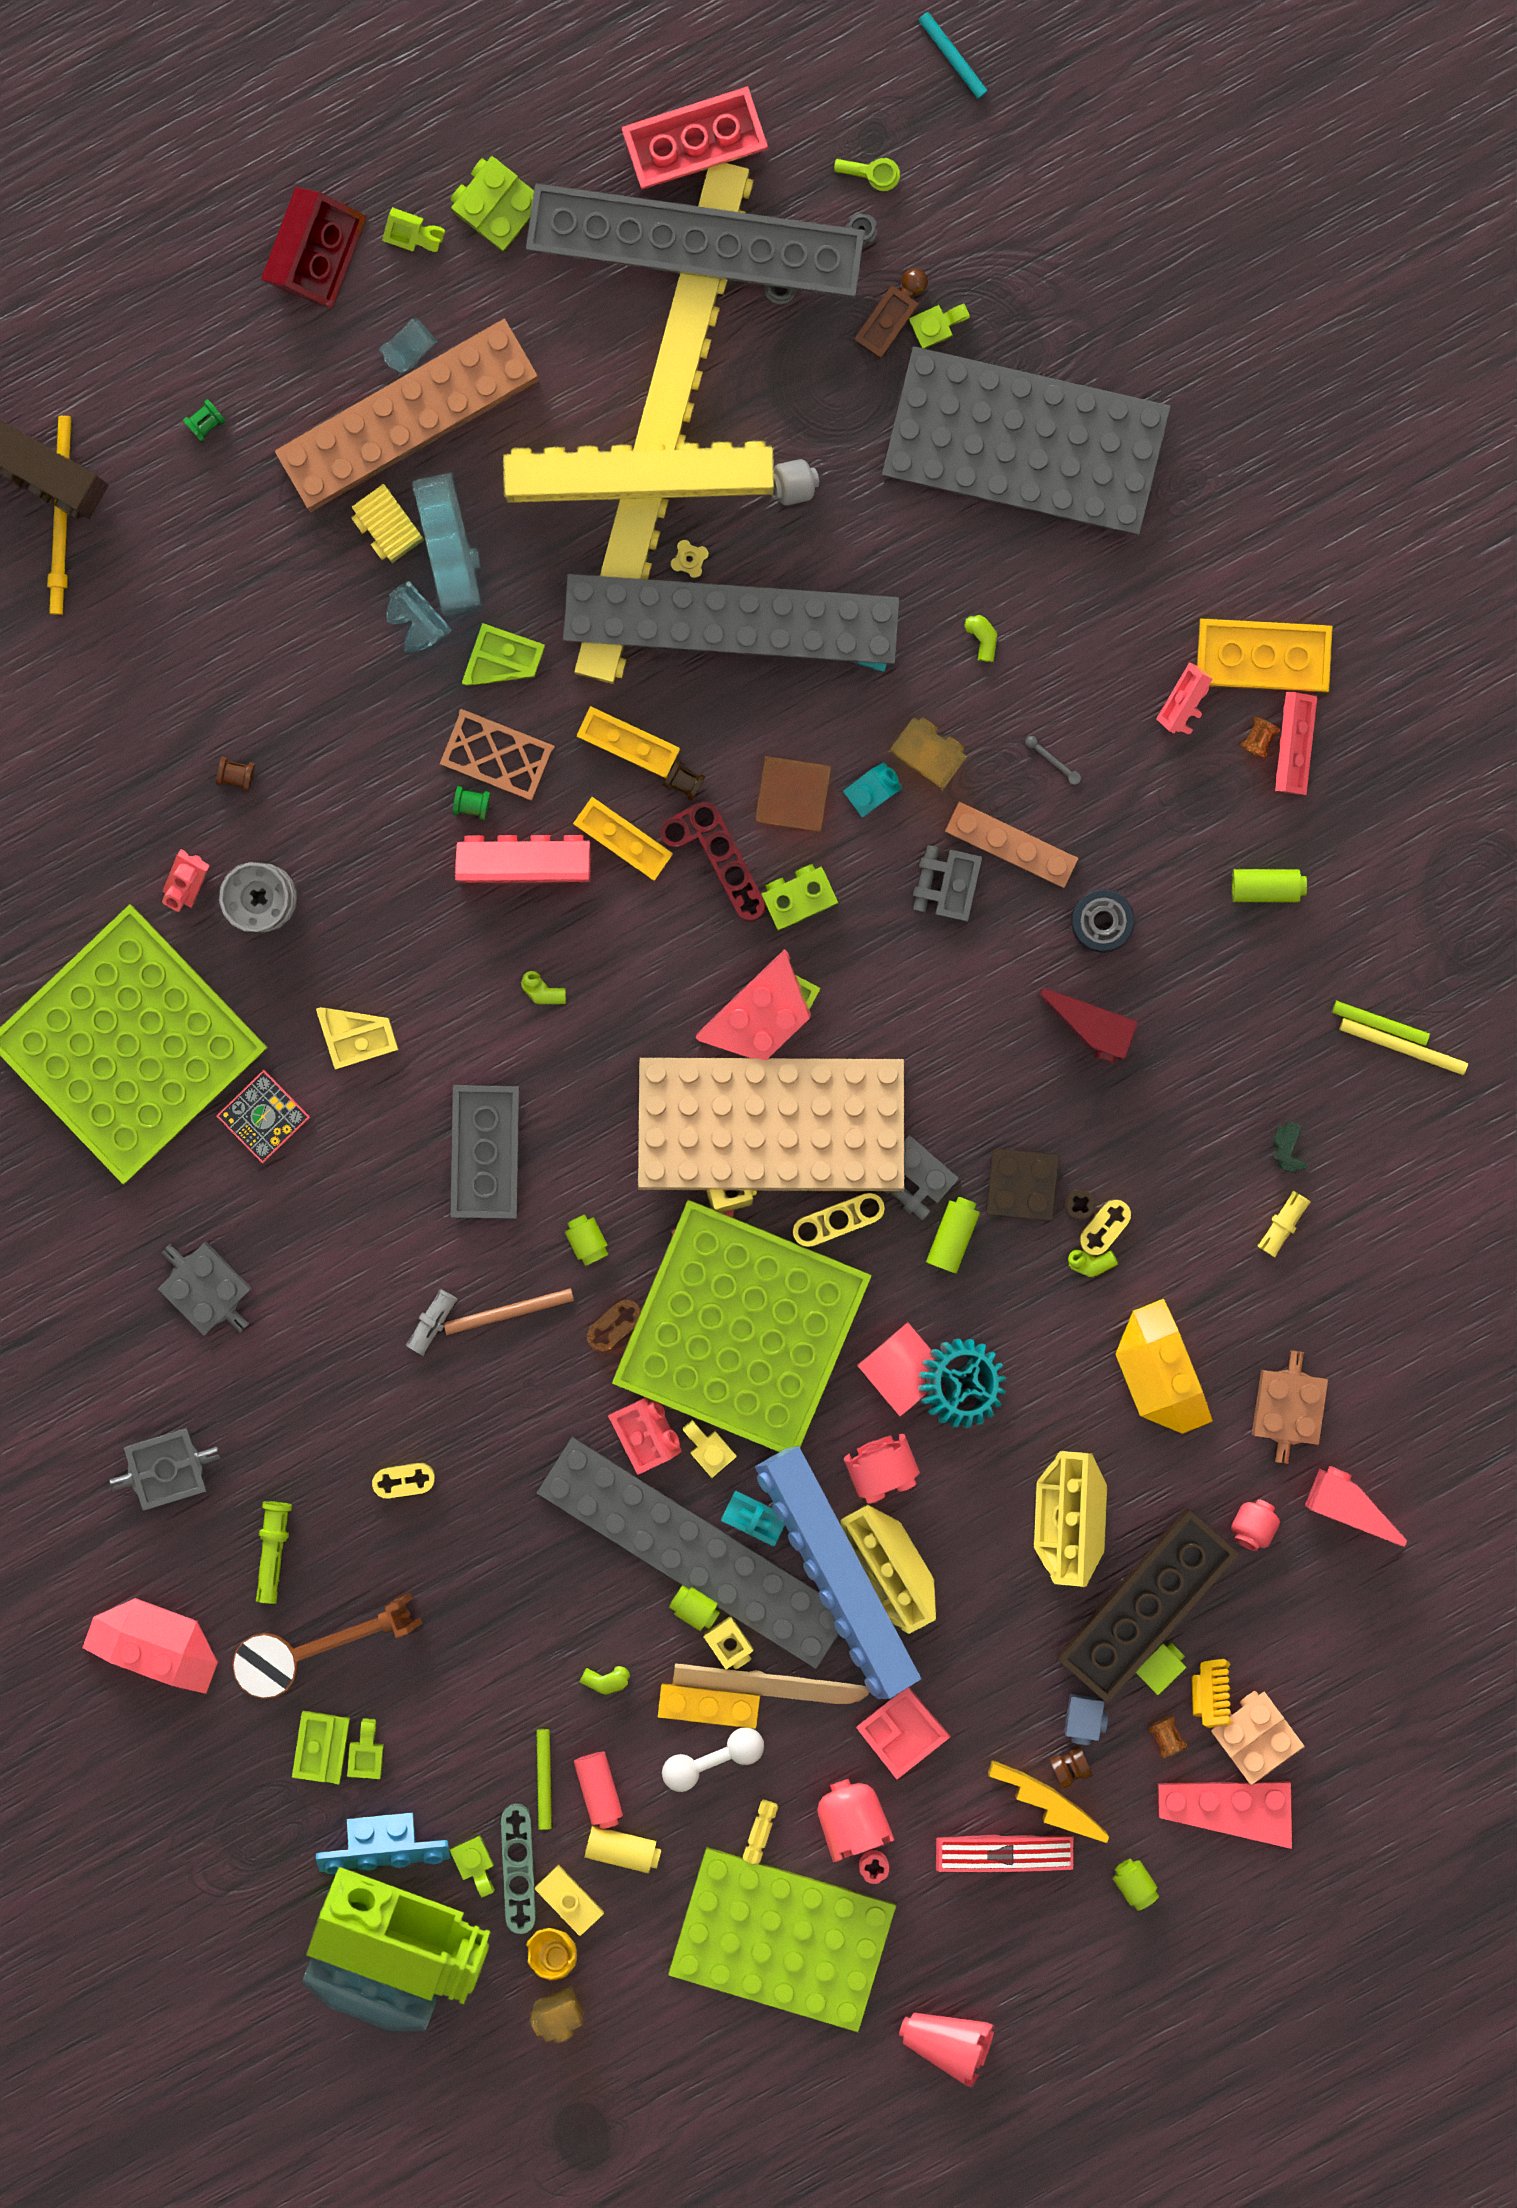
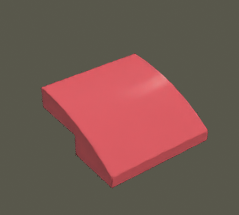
M907 1322L857 1366L897 1414L901 1416L927 1394V1391H919L917 1389L918 1386L926 1384V1379H921L918 1374L919 1372H928V1369L924 1367L922 1362L926 1359L933 1360L930 1354L931 1349Z

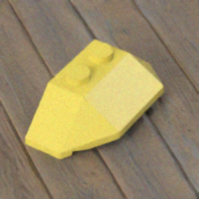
M1060 1451L1055 1457L1056 1459L1037 1481L1034 1549L1045 1568L1051 1574L1050 1577L1054 1584L1086 1587L1105 1549L1107 1484L1091 1453Z
M869 1505L841 1519V1527L892 1624L901 1627L903 1631L910 1634L936 1620L934 1578L902 1524Z

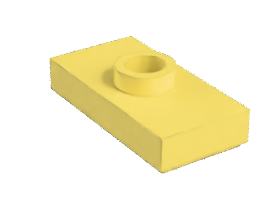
M559 1864L534 1888L579 1936L604 1914V1911Z

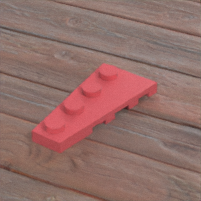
M1290 1781L1256 1782L1252 1786L1249 1782L1158 1783V1817L1161 1819L1292 1849Z

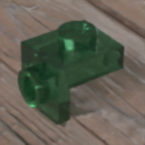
M1286 1121L1284 1127L1278 1126L1272 1144L1277 1145L1273 1159L1280 1161L1278 1164L1279 1168L1296 1174L1298 1168L1306 1170L1308 1166L1307 1163L1290 1157L1302 1126Z

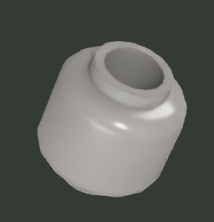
M803 459L775 465L773 468V494L771 495L774 500H778L782 505H793L812 499L815 488L819 487V476L815 468H810L809 464Z

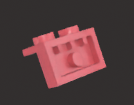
M644 1397L608 1415L637 1475L672 1459L682 1452L679 1438L671 1429L661 1403Z

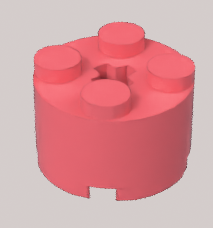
M899 1434L898 1441H893L892 1436H887L857 1448L859 1455L853 1459L850 1453L844 1457V1462L858 1497L865 1498L867 1503H874L883 1499L885 1492L895 1488L900 1492L916 1485L914 1478L920 1473L904 1434Z

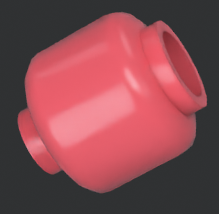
M1259 1499L1256 1503L1247 1502L1242 1504L1231 1526V1530L1235 1535L1234 1540L1239 1545L1252 1551L1268 1547L1280 1524L1279 1518L1273 1513L1275 1510L1274 1506Z

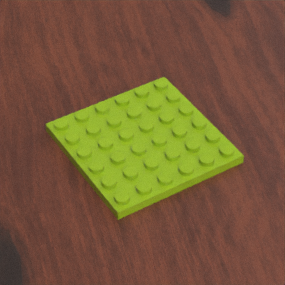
M129 904L0 1027V1056L123 1185L268 1048L132 904Z
M688 1199L612 1384L778 1452L789 1447H801L872 1275Z

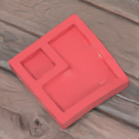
M910 1687L898 1693L856 1727L896 1779L900 1778L951 1737Z

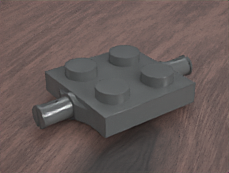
M204 1242L193 1254L183 1257L172 1244H169L161 1252L174 1268L170 1277L158 1290L203 1335H206L217 1323L226 1319L239 1333L250 1324L236 1309L240 1300L252 1288L207 1242Z
M185 1428L124 1447L128 1461V1474L109 1479L110 1485L123 1482L122 1484L112 1486L113 1492L132 1487L138 1494L142 1510L144 1511L206 1492L207 1487L202 1474L203 1464L221 1460V1455L219 1453L207 1457V1455L219 1452L218 1446L199 1452L193 1445L189 1429Z

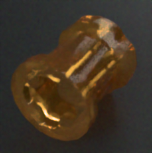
M1255 716L1252 720L1254 725L1246 741H1242L1240 747L1255 756L1266 759L1268 756L1266 750L1274 735L1279 734L1281 729Z
M1173 1715L1148 1726L1149 1731L1153 1732L1161 1749L1159 1753L1161 1758L1173 1755L1188 1747L1187 1742L1182 1741L1174 1724L1176 1720Z

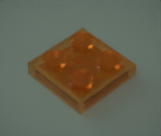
M765 756L755 822L821 832L831 766Z

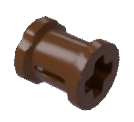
M222 756L217 771L216 785L222 786L225 783L243 787L244 791L249 792L254 776L255 763L249 762L248 765L228 761V757Z

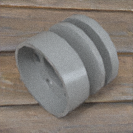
M249 862L237 866L226 875L220 887L219 902L223 914L232 925L244 931L269 932L281 928L291 919L297 905V891L293 880L283 869L273 864ZM256 891L267 892L264 896L268 900L266 904H256L258 897L255 895Z

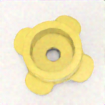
M682 540L677 545L678 553L676 558L672 559L671 567L676 572L682 570L685 573H689L692 578H697L702 574L701 566L703 561L708 558V550L703 546L698 548L690 545L689 541ZM688 556H692L693 560L692 562H688L686 558Z

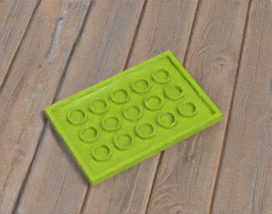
M706 1847L668 1975L858 2032L896 1904L762 1863L758 1865L750 1864L744 1861L742 1857Z

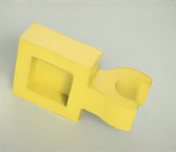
M693 1420L683 1427V1431L697 1445L690 1452L691 1455L711 1478L737 1457L716 1431L707 1437Z

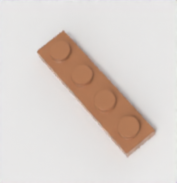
M961 802L958 803L945 830L946 833L1062 888H1065L1078 860L1077 857Z

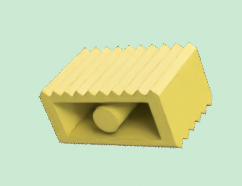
M384 484L352 506L356 513L351 517L362 534L367 530L371 533L376 541L370 545L381 560L388 557L393 563L424 541L421 534Z

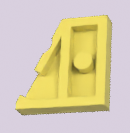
M322 1007L316 1008L335 1070L399 1050L389 1018Z

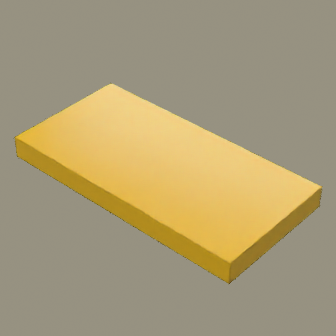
M1200 619L1197 666L1213 679L1209 686L1328 693L1332 626Z

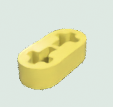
M1111 1200L1102 1206L1080 1235V1244L1085 1252L1091 1255H1099L1110 1247L1131 1219V1211L1128 1205L1121 1200ZM1121 1206L1123 1208L1121 1215L1124 1217L1123 1221L1115 1220L1108 1228L1105 1225L1106 1221L1110 1218L1107 1210L1110 1207L1116 1209ZM1103 1227L1106 1231L1100 1238L1103 1242L1102 1247L1094 1246L1090 1249L1087 1246L1089 1243V1239L1086 1237L1087 1234L1090 1232L1096 1234Z
M425 1463L381 1469L375 1474L372 1480V1487L374 1492L382 1498L422 1494L433 1487L435 1473ZM422 1469L423 1474L429 1475V1480L424 1482V1487H419L417 1482L406 1483V1477L415 1476L416 1470ZM384 1474H389L390 1479L401 1478L402 1484L394 1485L391 1488V1492H386L385 1487H379L378 1482L383 1480Z

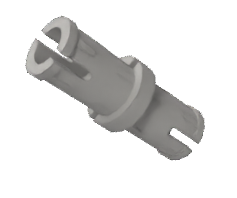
M440 1288L426 1313L422 1312L419 1319L421 1321L405 1345L424 1356L436 1333L443 1330V1322L458 1299Z

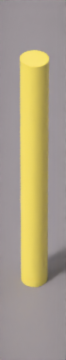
M1343 1018L1339 1030L1461 1075L1465 1074L1468 1063L1347 1018Z

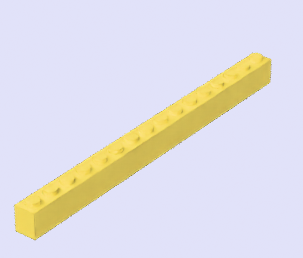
M728 163L708 168L698 207L745 213V211L740 210L743 198H750L754 182L753 179L748 178L749 169ZM680 273L633 451H645L646 445L655 444L665 445V450H678V445L684 444L686 435L680 434L683 422L690 423L694 403L689 402L692 389L698 391L703 371L697 370L700 358L707 359L711 339H707L706 335L709 326L715 327L720 308L714 306L717 294L724 295L728 280ZM620 499L600 576L648 580L652 563L646 562L650 549L656 551L660 531L655 530L658 517L664 519L669 499ZM582 643L574 671L575 674L614 684L615 678H622L626 659L621 658L624 646Z

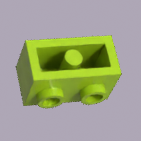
M811 864L795 872L797 878L785 883L784 879L780 878L765 885L767 892L761 895L778 931L838 904L822 866L815 869L814 865Z

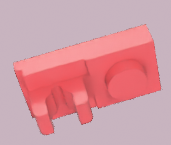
M1189 662L1156 720L1174 734L1176 731L1191 734L1193 729L1186 724L1189 716L1197 718L1202 716V713L1196 707L1207 694L1213 679L1200 667Z

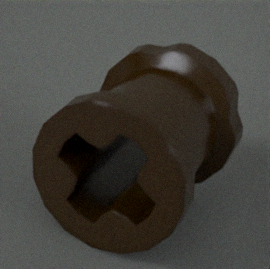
M677 760L663 786L666 788L671 786L687 795L688 800L693 801L706 776L693 773L683 767L681 761Z
M1081 1189L1073 1190L1065 1197L1064 1208L1071 1217L1086 1219L1094 1212L1095 1199L1088 1191ZM1075 1196L1080 1199L1087 1198L1088 1201L1085 1203L1087 1210L1084 1213L1080 1210L1075 1212L1072 1210V1207L1075 1205L1072 1199Z

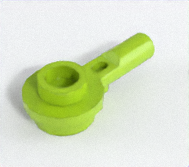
M888 158L877 159L869 165L836 159L834 172L868 178L870 185L878 191H889L900 180L898 165Z

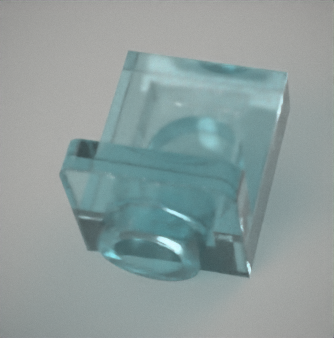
M415 317L391 341L384 343L379 350L384 355L385 362L392 369L402 373L413 368L438 341L421 321Z

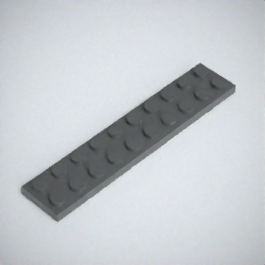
M535 183L526 251L855 298L865 230Z
M568 574L563 641L894 665L899 597Z
M571 1437L537 1491V1494L675 1581L688 1589L693 1587L717 1602L718 1608L817 1669L838 1635L834 1626V1621L836 1620L830 1609H827L822 1604L819 1598V1591L574 1437Z

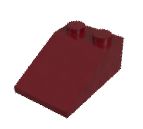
M1045 988L1040 989L1038 996L1089 1049L1096 1051L1095 1058L1112 1064L1116 1062V1059H1125L1138 1021Z

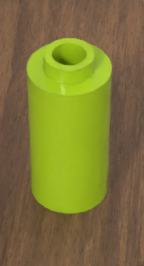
M1233 869L1232 872L1233 902H1300V897L1307 894V877L1301 876L1300 869Z
M958 1197L956 1202L949 1200L926 1260L927 1263L957 1274L980 1215L979 1211L974 1210L977 1203Z

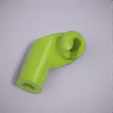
M981 615L969 616L965 621L964 627L967 633L974 634L980 641L978 660L994 662L997 632L985 617Z
M528 971L523 975L521 981L523 991L534 1003L566 1004V988H548L540 978V975L535 971Z
M1074 1250L1068 1256V1263L1071 1269L1088 1277H1094L1118 1265L1112 1250L1098 1257L1081 1250Z
M617 1666L612 1673L602 1676L586 1668L579 1683L607 1695L623 1690L628 1685L630 1673L625 1667Z

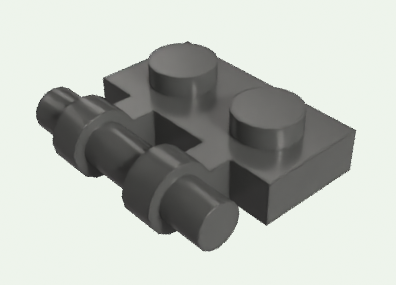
M927 845L925 857L920 859L919 867L922 870L918 887H914L913 896L915 897L913 910L926 912L928 900L937 901L938 905L935 915L968 922L982 857L949 850L947 862L938 861L940 848ZM935 871L944 873L941 891L931 890Z
M908 1135L904 1140V1176L906 1175L919 1189L914 1195L905 1188L904 1191L884 1192L887 1195L891 1193L903 1203V1209L909 1214L913 1212L923 1220L931 1210L921 1201L928 1195L938 1203L959 1178L913 1137Z

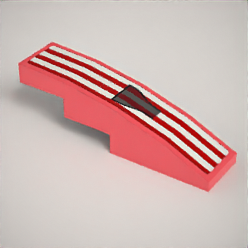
M979 1835L936 1838V1871L1073 1870V1836Z

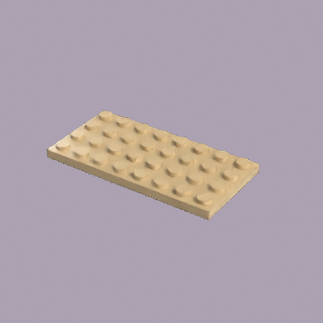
M640 1058L638 1190L904 1191V1059L768 1058L767 1060L757 1058Z

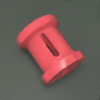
M870 1850L861 1856L859 1869L865 1881L871 1884H878L887 1878L889 1864L887 1857L882 1852ZM873 1859H877L879 1866L883 1867V1869H877L876 1874H870L869 1868L865 1866L866 1864H872Z

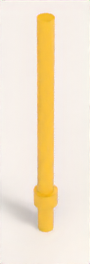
M58 416L57 453L70 459L71 416ZM55 505L51 573L48 574L47 587L51 588L49 614L63 615L64 589H67L68 575L65 574L67 514Z

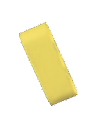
M864 1193L804 1216L797 1220L794 1225V1238L800 1245L810 1247L878 1221L884 1214V1202L876 1194ZM867 1198L875 1199L879 1204L878 1213L873 1217H865L860 1212V1205ZM836 1210L844 1211L848 1216V1223L842 1229H835L829 1223L831 1213ZM805 1222H811L817 1227V1236L811 1241H804L798 1235L800 1225Z

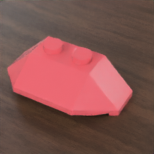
M137 1598L94 1616L82 1647L109 1663L171 1686L205 1694L208 1691L218 1664L198 1621Z

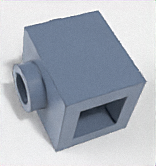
M1070 1693L1064 1733L1066 1736L1071 1737L1072 1743L1090 1745L1091 1740L1099 1741L1100 1733H1106L1108 1714L1103 1713L1104 1700L1102 1698Z

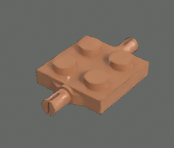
M1292 1350L1290 1351L1288 1370L1279 1372L1261 1370L1252 1430L1253 1436L1266 1437L1278 1442L1275 1462L1289 1464L1291 1444L1309 1443L1319 1445L1328 1379L1311 1377L1301 1372L1305 1352Z

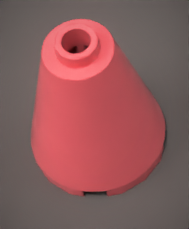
M913 2013L911 2018H904L899 2036L904 2037L903 2044L965 2086L972 2088L979 2075L974 2073L975 2068L979 2069L985 2063L994 2034L992 2031L994 2025L988 2022Z

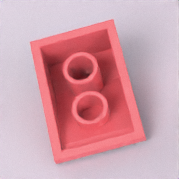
M1329 1466L1328 1471L1319 1469L1306 1501V1507L1405 1547L1407 1540L1355 1483L1350 1481L1352 1475L1332 1466Z

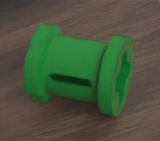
M208 398L204 401V406L190 418L185 417L182 419L201 443L205 440L204 436L219 423L224 424L227 422ZM210 416L206 421L199 425L203 420Z
M457 786L452 815L464 813L479 816L480 820L485 821L490 792L485 791L481 794L465 791L462 786Z

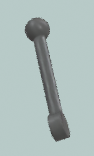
M1028 736L1025 739V745L1030 749L1034 748L1068 777L1070 784L1076 785L1081 781V775L1078 772L1070 771L1038 744L1035 736Z

